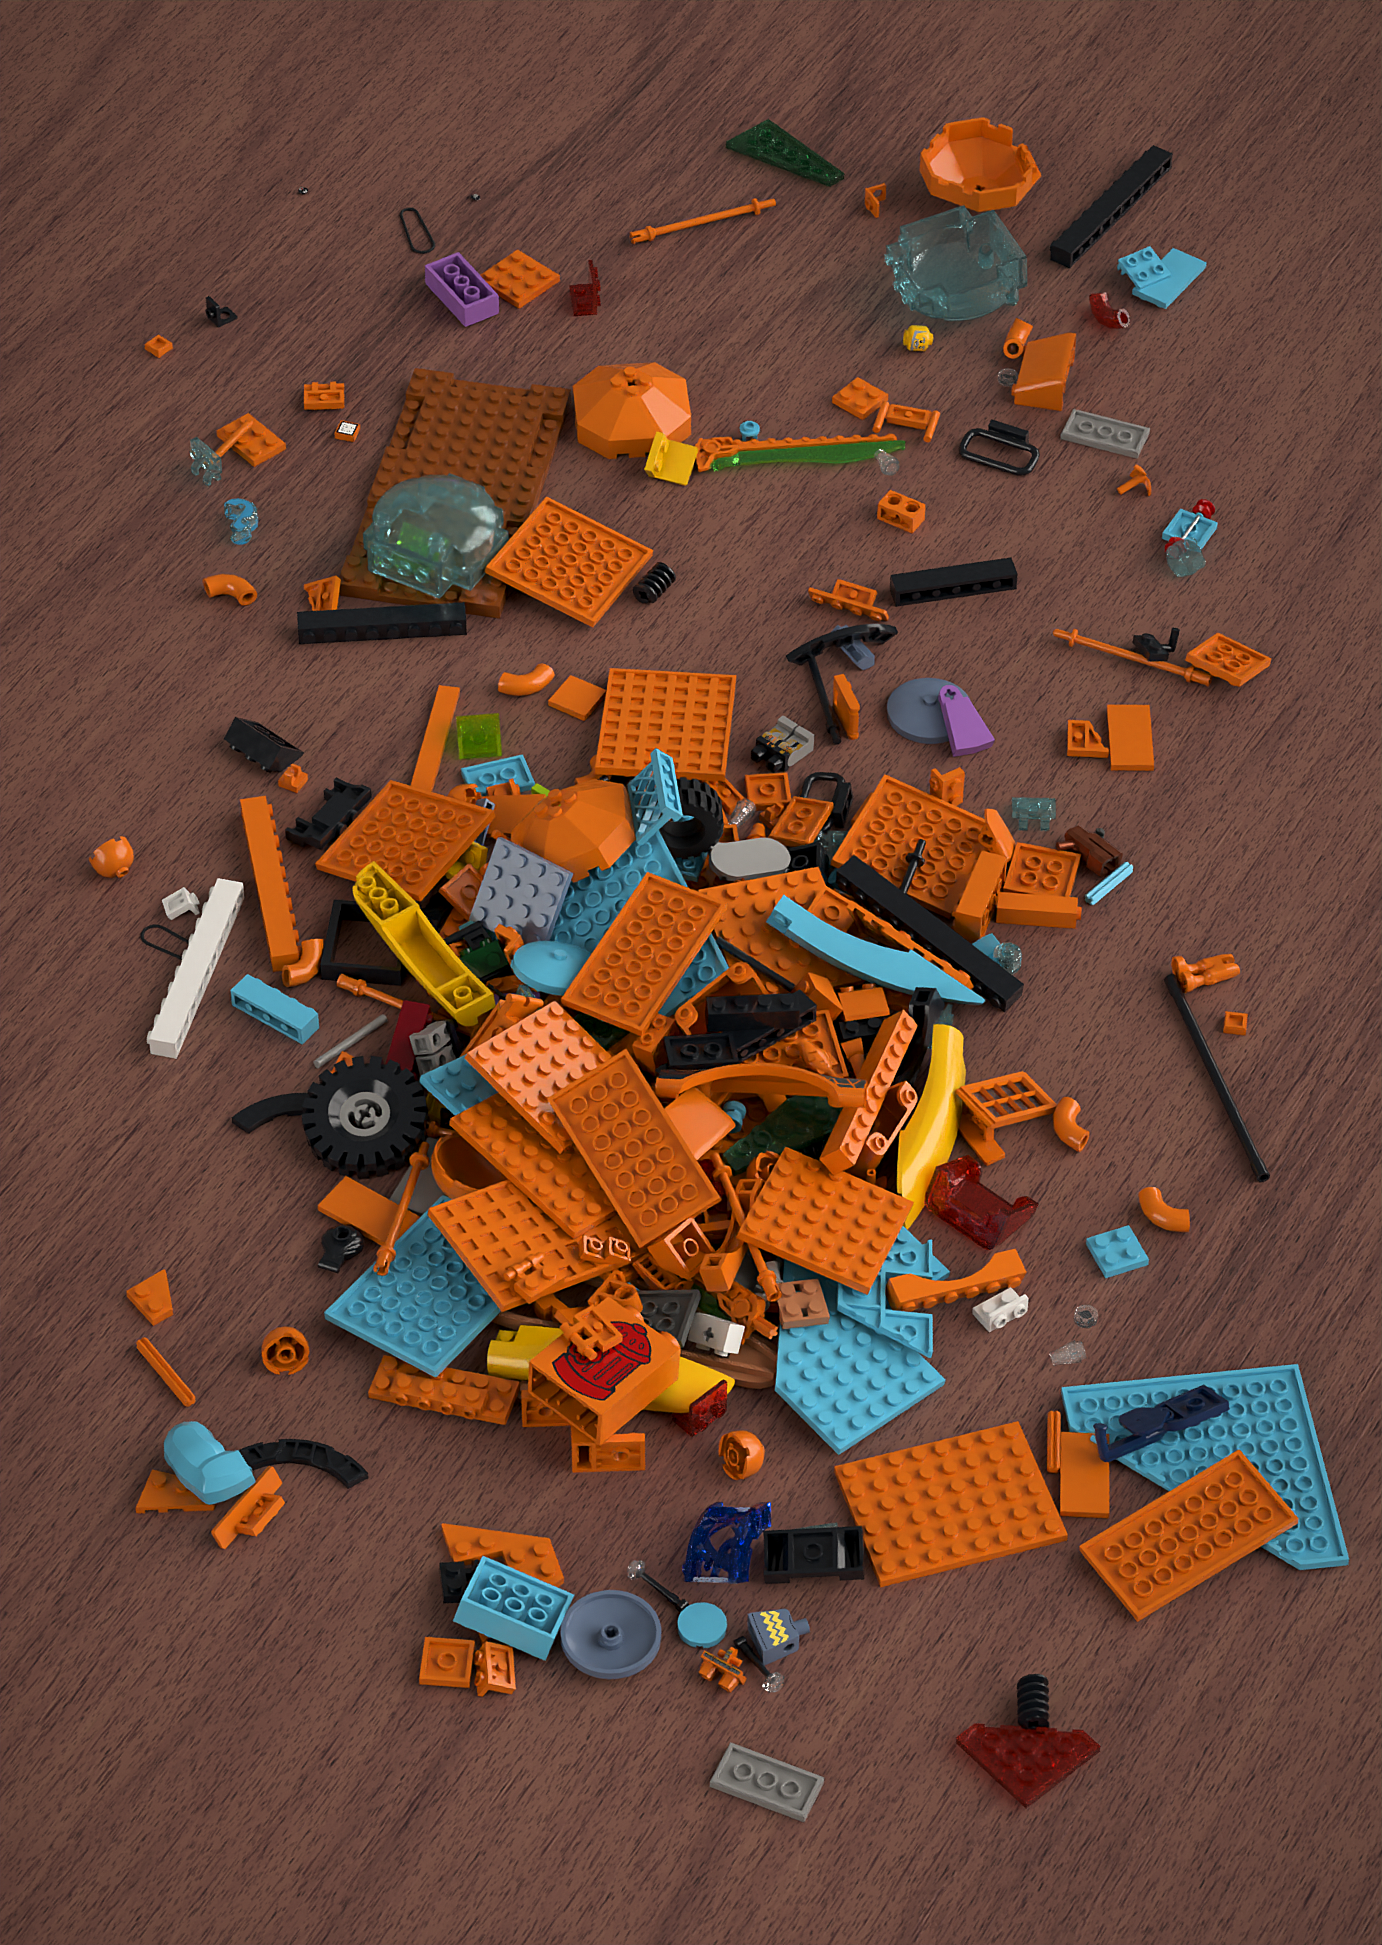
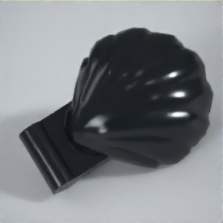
M338 1225L329 1228L321 1237V1244L325 1253L319 1261L318 1268L338 1274L344 1261L350 1260L362 1252L365 1239L361 1232L350 1225Z

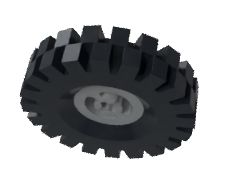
M359 1056L352 1058V1066H347L344 1060L334 1064L335 1072L333 1074L328 1069L318 1076L320 1084L313 1082L307 1090L309 1098L304 1097L302 1105L304 1114H301L302 1124L313 1155L318 1161L322 1159L323 1165L332 1172L337 1167L339 1175L349 1178L353 1171L357 1172L358 1179H370V1171L375 1170L377 1177L388 1175L387 1167L391 1165L397 1171L406 1165L404 1157L410 1158L413 1153L418 1152V1144L425 1142L427 1137L426 1128H429V1114L419 1081H415L413 1073L407 1068L401 1071L400 1063L389 1060L387 1065H384L382 1057L371 1056L370 1063H365L364 1057ZM375 1111L379 1112L381 1116L377 1117ZM351 1122H356L357 1128L354 1127L351 1124Z

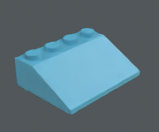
M482 1556L460 1601L453 1621L546 1661L574 1594Z

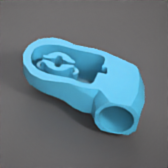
M196 1421L183 1422L175 1425L168 1432L164 1441V1459L173 1469L180 1482L205 1504L212 1505L224 1502L242 1493L256 1482L239 1450L225 1451L224 1447L214 1439L213 1434L202 1424Z

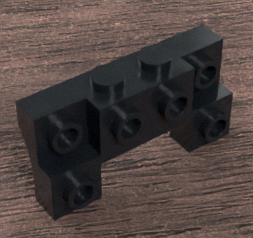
M336 777L334 779V788L332 790L327 788L324 790V800L327 802L312 817V823L297 817L295 819L296 827L294 829L289 827L285 829L286 839L303 848L309 844L319 850H322L329 841L334 843L360 814L359 810L372 798L371 788L363 784L353 785Z

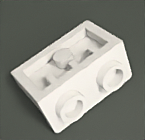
M1010 1287L973 1307L972 1314L988 1332H991L996 1328H1002L1007 1322L1015 1318L1022 1317L1028 1309V1297L1025 1294L1019 1297Z

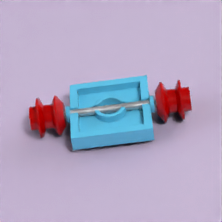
M1198 500L1192 509L1193 513L1180 509L1163 531L1162 539L1169 541L1164 549L1170 558L1181 559L1187 549L1199 553L1217 529L1218 522L1210 520L1211 516L1215 513V507L1209 500Z

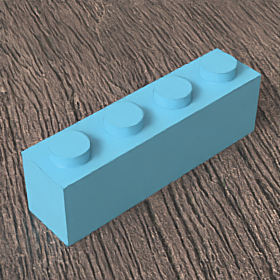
M249 974L230 990L232 1006L301 1044L305 1043L319 1029L318 1013L314 1009L306 1007L296 999L286 996L278 989L268 986L260 979L254 978Z

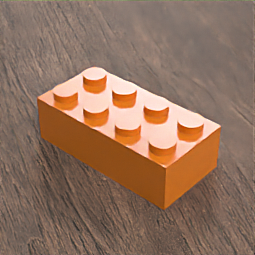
M981 851L979 858H975L973 861L972 874L969 873L967 875L966 888L961 889L959 905L955 904L952 917H955L951 929L971 944L984 937L997 907L998 892H1003L1007 857Z

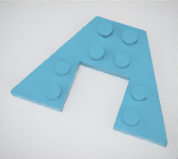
M928 1240L926 1244L916 1247H904L901 1251H890L868 1295L837 1282V1311L928 1358L932 1357L933 1314L885 1309V1278H893L911 1273L921 1278L932 1280V1240Z

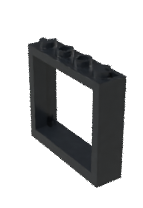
M334 899L320 964L321 980L337 981L341 974H345L356 980H365L366 983L401 986L403 977H407L408 969L399 959L396 967L334 962L342 921L370 922L356 901Z

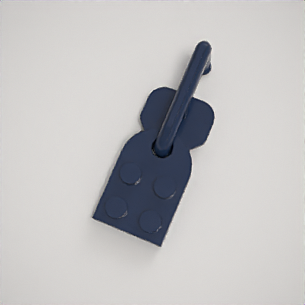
M1201 1385L1166 1400L1155 1407L1135 1408L1119 1417V1424L1133 1435L1109 1445L1106 1438L1108 1426L1103 1423H1095L1093 1427L1095 1429L1099 1457L1104 1462H1110L1159 1441L1168 1431H1179L1197 1426L1202 1421L1218 1417L1221 1413L1230 1410L1229 1402L1207 1386Z

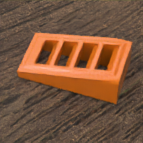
M650 1251L632 1264L651 1290H674L676 1285L682 1281L674 1273L661 1268ZM648 1263H651L652 1265L647 1269L644 1267ZM655 1270L658 1271V1272L655 1273L654 1275L651 1274V1273L654 1272Z

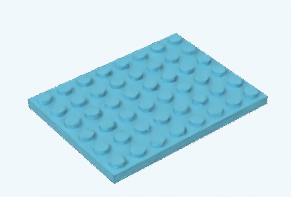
M442 1195L431 1207L453 1199ZM427 1210L396 1241L393 1248L396 1252V1257L391 1262L387 1275H377V1272L373 1270L374 1263L324 1312V1316L331 1323L436 1378L501 1310L427 1215Z

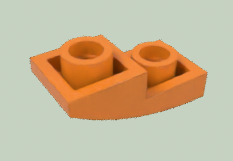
M583 1235L579 1240L580 1259L602 1264H629L631 1261L630 1243L610 1236L603 1242Z

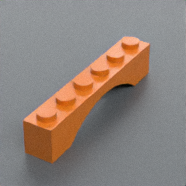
M762 1178L740 1179L737 1184L735 1193L745 1217H747L764 1186ZM733 1210L729 1229L722 1245L717 1251L706 1254L699 1268L707 1292L730 1290L748 1249L746 1242L737 1239L740 1227Z
M1015 1248L995 1253L981 1270L971 1276L958 1280L936 1281L921 1278L911 1273L889 1278L885 1286V1295L892 1310L912 1312L922 1307L928 1309L943 1302L949 1304L964 1297L968 1299L985 1292L989 1294L1006 1287L1015 1288L1021 1284L1027 1272Z

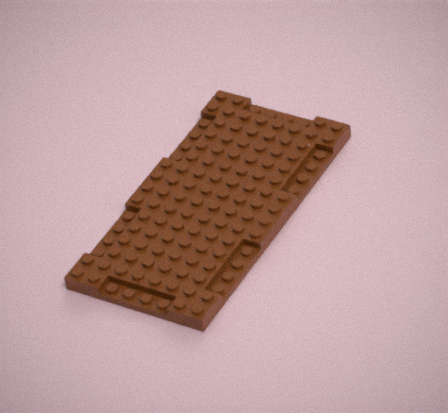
M415 368L406 391V401L389 447L386 446L369 493L367 509L350 556L347 555L340 573L339 596L408 606L465 602L466 614L500 619L511 586L486 574L485 568L537 507L571 404V389L532 384L530 390L456 380L454 379V373Z

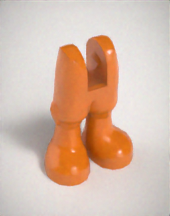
M1221 954L1204 958L1194 964H1187L1182 956H1174L1171 960L1172 972L1177 976L1183 993L1191 992L1202 985H1213L1240 974V968L1234 963L1235 960L1232 954Z

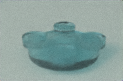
M1190 537L1186 540L1177 541L1166 549L1168 566L1177 577L1190 576L1206 564L1195 538Z

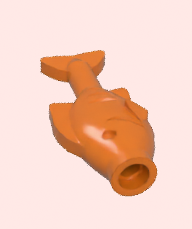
M807 1038L802 1039L797 1044L796 1048L800 1051V1055L807 1068L814 1070L817 1074L839 1077L832 1070V1068L837 1067L838 1062L829 1052L809 1042Z

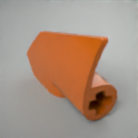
M984 809L985 824L978 835V841L981 845L987 847L990 853L1007 857L1008 863L1013 857L1016 843L997 810Z

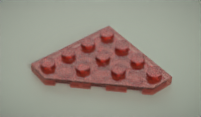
M974 1723L956 1737V1744L1026 1809L1098 1754L1101 1747L1084 1730L1079 1729L1065 1732L1057 1731V1728L1036 1727V1730L1021 1729V1726L1000 1725V1728L985 1727V1724Z

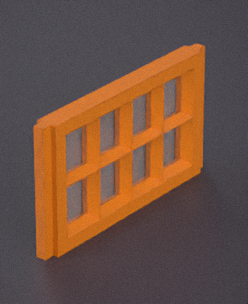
M1023 1071L964 1085L955 1091L991 1129L1053 1114L1057 1107V1104Z

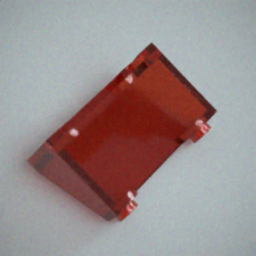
M969 1155L936 1166L925 1194L924 1203L926 1208L983 1249L991 1250L1001 1245L1033 1217L1039 1203L1032 1198L1021 1196L1012 1205L981 1184L982 1167L978 1161Z

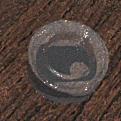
M1005 368L998 372V382L1002 386L1010 387L1017 383L1018 373L1015 370Z
M1080 1305L1075 1309L1074 1321L1079 1327L1091 1328L1098 1321V1311L1091 1305Z

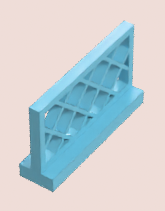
M657 748L650 753L651 762L627 784L636 841L641 846L671 818L678 821L683 816L673 758Z

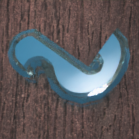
M230 499L224 503V513L226 518L234 520L230 525V529L233 532L231 540L237 545H243L252 539L251 531L258 527V509L254 503L248 500Z

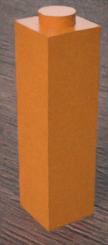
M998 892L996 923L1076 929V920H1081L1082 907H1077V897Z

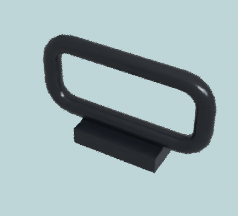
M992 419L988 425V430L980 428L969 430L964 435L958 448L960 455L967 460L1018 476L1031 473L1040 457L1036 446L1029 444V431ZM980 436L1028 451L1032 456L1025 467L1019 468L967 451V446L973 437Z
M815 772L810 774L804 780L799 797L808 798L812 783L815 781L837 782L831 801L833 802L834 809L818 835L827 833L833 826V822L835 823V828H844L854 799L851 783L846 782L843 776L838 773Z

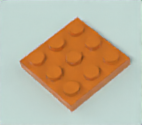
M518 249L480 275L500 298L518 309L560 281L559 274Z
M1217 632L1188 652L1185 661L1191 663L1196 668L1209 672L1214 677H1220L1228 681L1233 686L1240 687L1270 666L1271 658Z
M1017 842L1003 892L1070 897L1080 865L1081 854Z

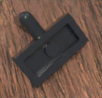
M1171 629L1168 644H1160L1152 634L1148 633L1134 635L1132 643L1148 661H1168V652L1176 650L1180 629Z

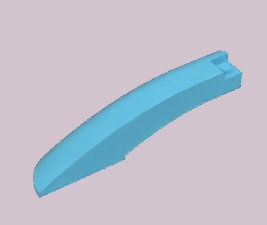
M785 895L781 897L766 921L770 926L820 959L870 983L909 995H913L916 987L937 988L943 1002L981 1005L985 1001L984 998L910 949L909 952L890 949L847 934L820 920Z

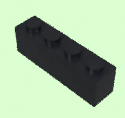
M797 993L706 997L705 1020L707 1032L769 1028L793 1029L798 1028L800 1007Z

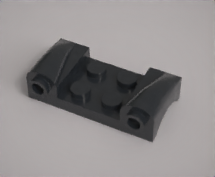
M862 1526L763 1531V1575L765 1584L790 1583V1578L839 1576L840 1581L864 1580V1533Z

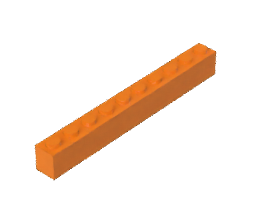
M266 796L240 799L241 816L273 972L282 971L284 965L295 964L302 956L301 945H296V943H299V935L297 929L293 930V927L296 926L294 913L290 914V911L293 910L291 897L287 898L286 896L289 895L288 882H283V879H286L285 867L280 866V863H283L281 850L277 851V848H280L278 835H274V832H277L275 819L271 820L270 818L273 817L272 804H267Z
M904 1009L883 1020L856 1078L867 1080L866 1107H843L819 1158L833 1175L855 1165L918 1025Z

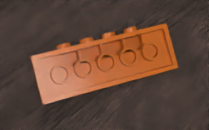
M383 1355L368 1395L371 1399L396 1403L400 1406L406 1405L421 1410L441 1412L445 1415H456L470 1420L476 1419L506 1425L520 1390V1382L448 1367L435 1378L397 1357Z

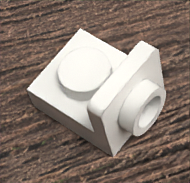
M185 887L162 900L166 915L171 920L188 910H191L195 915L200 913L197 906L199 904L197 896L194 893L190 894Z

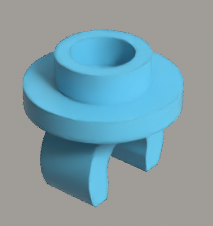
M746 421L740 425L743 441H746V437L758 438L757 434L760 432V426L756 422Z

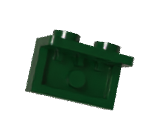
M491 937L480 941V946L474 949L470 946L459 952L460 956H458L478 979L509 964L498 939L492 940Z

